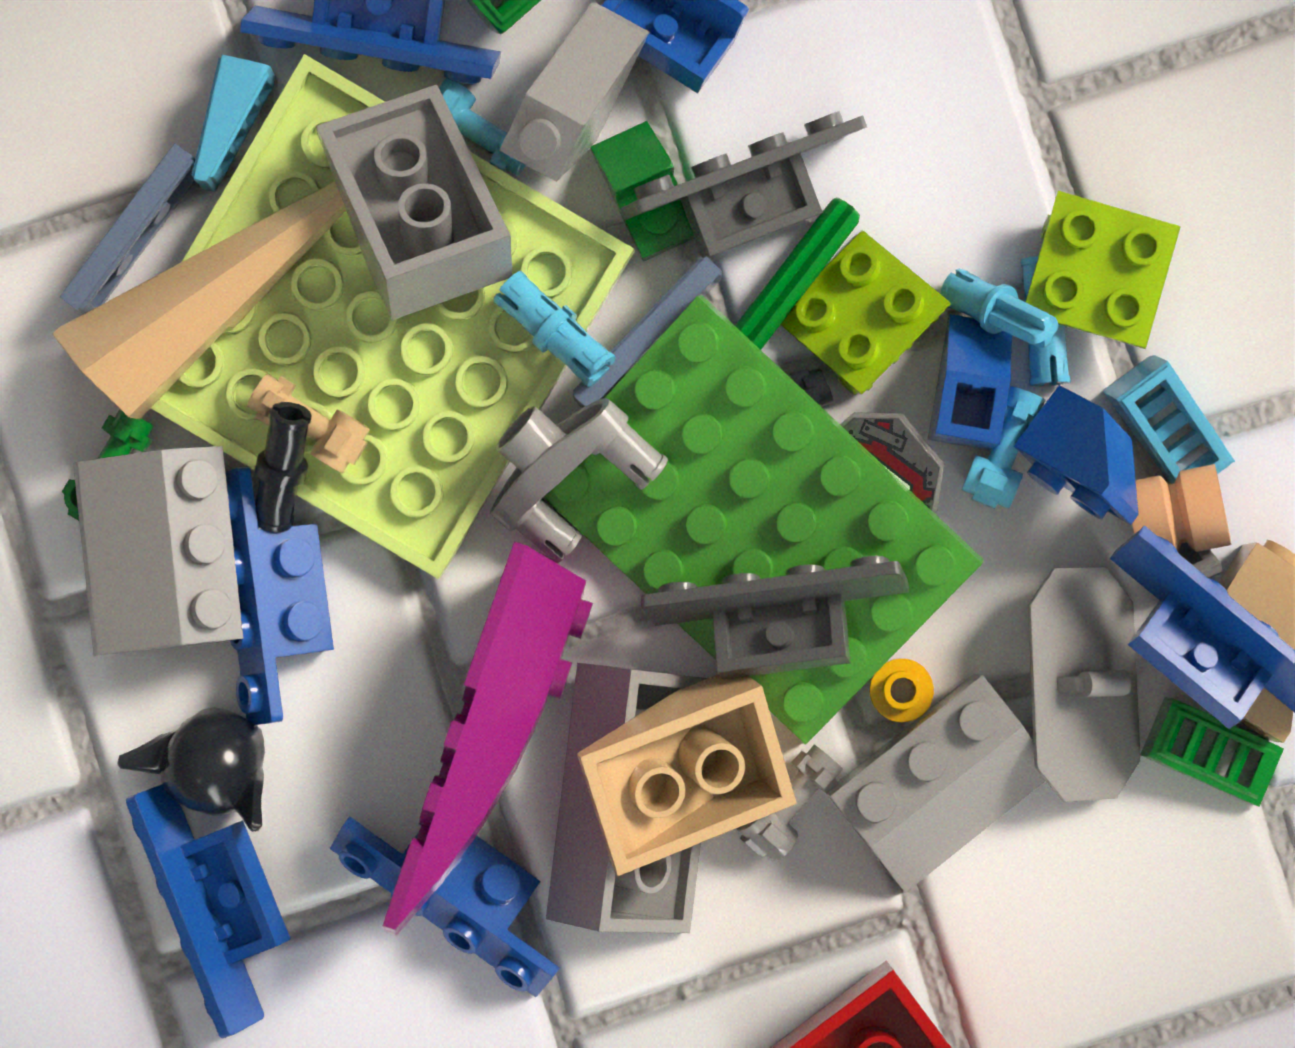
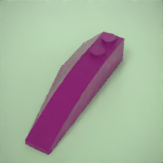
M515 541L513 543L464 682V686H466L462 697L464 705L461 714L457 713L454 720L451 721L440 763H443L439 776L435 775L430 783L418 825H421L417 838L413 837L409 845L382 925L384 932L397 936L444 882L484 826L514 775L541 718L548 696L561 699L573 663L563 660L562 656L569 636L578 639L582 638L593 603L582 599L586 580L527 545Z

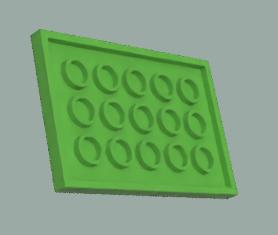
M703 295L697 296L605 397L628 416L627 424L655 450L668 458L662 472L653 481L647 476L650 480L649 484L640 490L630 478L601 453L597 455L591 453L544 496L559 513L645 594L659 593L658 589L660 586L672 582H690L696 584L697 587L722 584L724 577L739 573L756 574L761 579L786 576L785 572L787 569L799 565H819L824 567L825 570L850 567L851 561L865 556H883L888 558L889 562L898 561L908 579L909 593L845 601L850 663L749 676L762 685L769 711L805 745L984 561L980 555L918 499ZM713 618L677 623L716 660Z

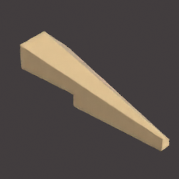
M334 181L60 326L52 333L86 377L128 417L140 420L228 327L234 328L343 215L346 208L336 182Z

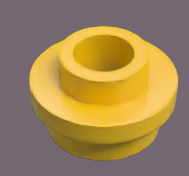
M899 658L887 661L873 675L869 693L874 708L883 717L895 722H909L921 717L928 710L933 700L934 686L930 674L921 664L910 659ZM899 678L908 679L914 687L912 698L905 703L895 701L890 692L893 682Z

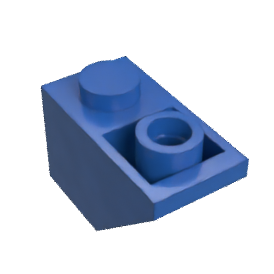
M953 314L948 315L927 440L991 450L1000 445L1011 382V334L1005 331L991 334L984 331L980 326V322L974 318Z
M1059 385L1014 445L1032 464L1027 474L1053 494L1058 495L1063 487L1071 491L1072 495L1070 498L1083 510L1100 520L1108 512L1131 525L1139 515L1132 438L1103 407Z

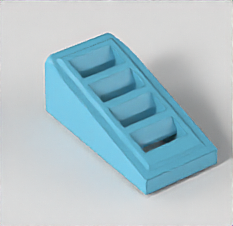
M223 54L221 58H218L192 171L194 180L203 190L216 192L274 87L276 75L271 66Z
M1156 355L1149 356L1104 390L1105 395L1170 484L1175 483L1179 471H1181L1176 462L1202 443L1208 451L1183 470L1215 464L1217 474H1219L1235 462L1167 360ZM1157 385L1161 386L1159 390H1157L1151 396L1146 398L1140 404H1135V402L1138 399H1140L1154 387H1156ZM1172 402L1177 409L1151 427L1147 420ZM1188 423L1193 430L1166 449L1162 442Z

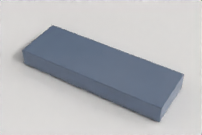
M176 143L173 144L60 295L62 300L82 314L107 301L196 182L192 176L195 158Z
M707 256L705 258L700 257L610 351L616 356V359L612 365L606 364L610 368L606 374L591 387H587L581 381L573 390L574 401L581 408H584L592 402L605 398L690 303L699 295L705 297L721 280L722 271Z

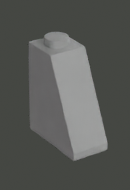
M593 1L525 94L500 151L557 182L597 141L646 41L649 31Z

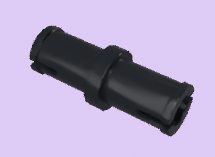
M292 402L276 403L270 409L265 450L258 454L255 472L257 477L260 478L256 501L258 528L269 532H284L291 528L295 518L293 514L298 485L302 484L307 476L308 463L303 455L312 415L306 407Z

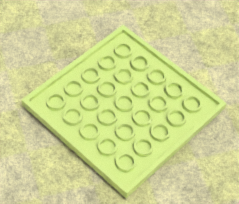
M304 54L182 262L334 182L335 179L318 137L316 126L384 103L385 101ZM471 153L510 233L512 275L522 271L550 300L554 301L561 309L567 305L577 315L575 321L587 332L635 251L634 248ZM345 211L234 328L228 327L151 409L211 445L223 446V452L254 470L258 454L265 450L269 426L255 418L257 412L247 407L253 391L266 374L271 375L277 380L280 376L295 384L296 387L292 397L328 419L332 418L336 409L348 414L370 429L364 438V441L368 442L361 456L355 465L349 463L344 473H341L310 454L316 441L307 436L303 457L307 460L308 470L305 481L298 485L297 496L435 578L441 579L510 463L509 460L496 450L500 438L511 424L528 408L535 406L539 410L542 409L565 370L566 365L548 349L542 353L532 343L534 337L515 318L493 301L496 294H503L499 289L508 279L391 320L369 272L347 211Z

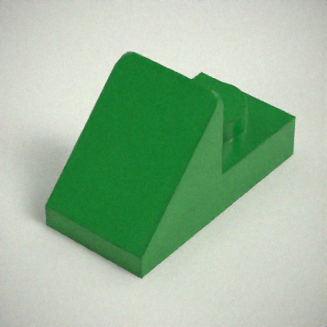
M648 121L590 147L622 218L623 215L620 208L637 201L634 188L670 175L674 186L678 185L674 177L673 163ZM681 200L627 220L623 218L643 262L695 238Z

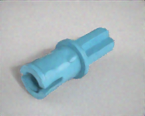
M960 268L956 269V274L951 272L943 282L940 294L950 301L951 305L948 308L974 318L980 322L981 328L988 333L997 334L1005 331L1040 349L1051 344L1052 336L1058 330L1056 317L1019 300L1017 291L1009 285H992L969 273V271Z

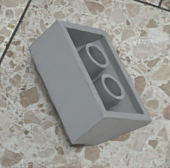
M223 446L157 450L73 463L93 656L243 639Z
M973 674L839 780V783L826 794L903 892L906 893L1043 784L1045 780L1035 768L1034 742L1022 723L983 675Z

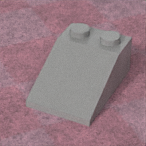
M437 84L316 126L318 137L367 267L391 320L484 288L512 276L510 233Z

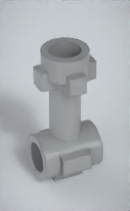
M815 744L807 753L801 750L791 762L799 771L791 781L797 804L736 828L742 834L740 839L760 857L767 855L771 860H779L786 856L792 850L798 838L797 831L789 824L790 821L818 789L828 793L839 783L835 779L843 768Z

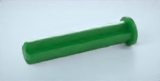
M837 197L830 201L823 210V213L816 219L735 326L760 350L859 223L860 214L846 201Z

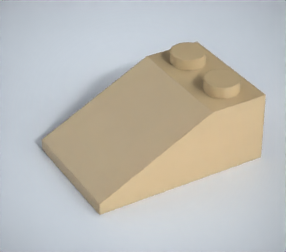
M718 674L677 690L577 753L614 872L618 876L797 804L763 687L749 676L722 679Z

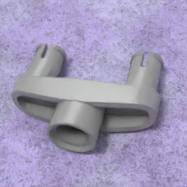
M607 398L592 402L558 425H555L539 409L532 406L511 424L496 446V450L509 460L516 469L500 491L491 508L490 515L509 531L515 529L519 531L525 538L529 539L550 557L552 561L558 564L563 560L564 554L568 556L577 546L582 533L570 526L542 500L548 492L569 475L591 453L593 455L601 453L630 478L640 490L649 484L650 480L647 476L653 481L662 472L668 458L655 450L627 424L628 416Z

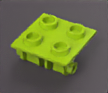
M1057 191L1051 214L1047 215L1042 228L1041 238L1043 242L1025 302L1056 317L1058 324L1146 349L1181 226Z
M862 230L821 271L781 323V326L838 375V381L851 394L856 395L859 393L862 395L866 390L869 391L873 387L872 384L892 364L899 360V357L905 350L908 351L913 346L912 343L932 323L935 324L939 320V316L951 303Z

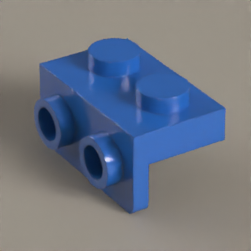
M605 0L601 5L649 31L638 56L697 94L734 44L749 12L748 7L739 0Z

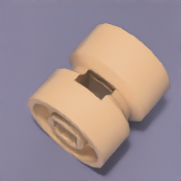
M1215 464L1179 471L1173 484H1168L1161 476L1136 480L1139 515L1132 523L1134 534L1145 525L1154 534L1173 544L1177 551H1179L1181 543L1186 542L1196 552L1232 545Z

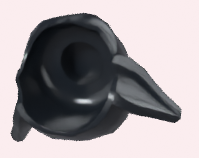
M212 707L203 709L184 721L177 731L161 734L140 747L119 755L117 764L120 769L160 774L161 783L166 793L186 808L212 816L228 815L236 811L250 831L256 832L262 827L261 798L264 782V771L262 768L265 755L264 737L262 730L243 716L222 708Z

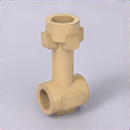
M266 374L253 391L247 407L257 412L255 418L269 426V411L274 404L280 402L300 404L306 407L312 415L307 436L315 440L316 444L310 454L341 473H344L349 463L355 465L368 442L364 441V438L370 429L336 409L331 419L326 418L292 397L296 387L295 384L280 376L277 380L271 375Z

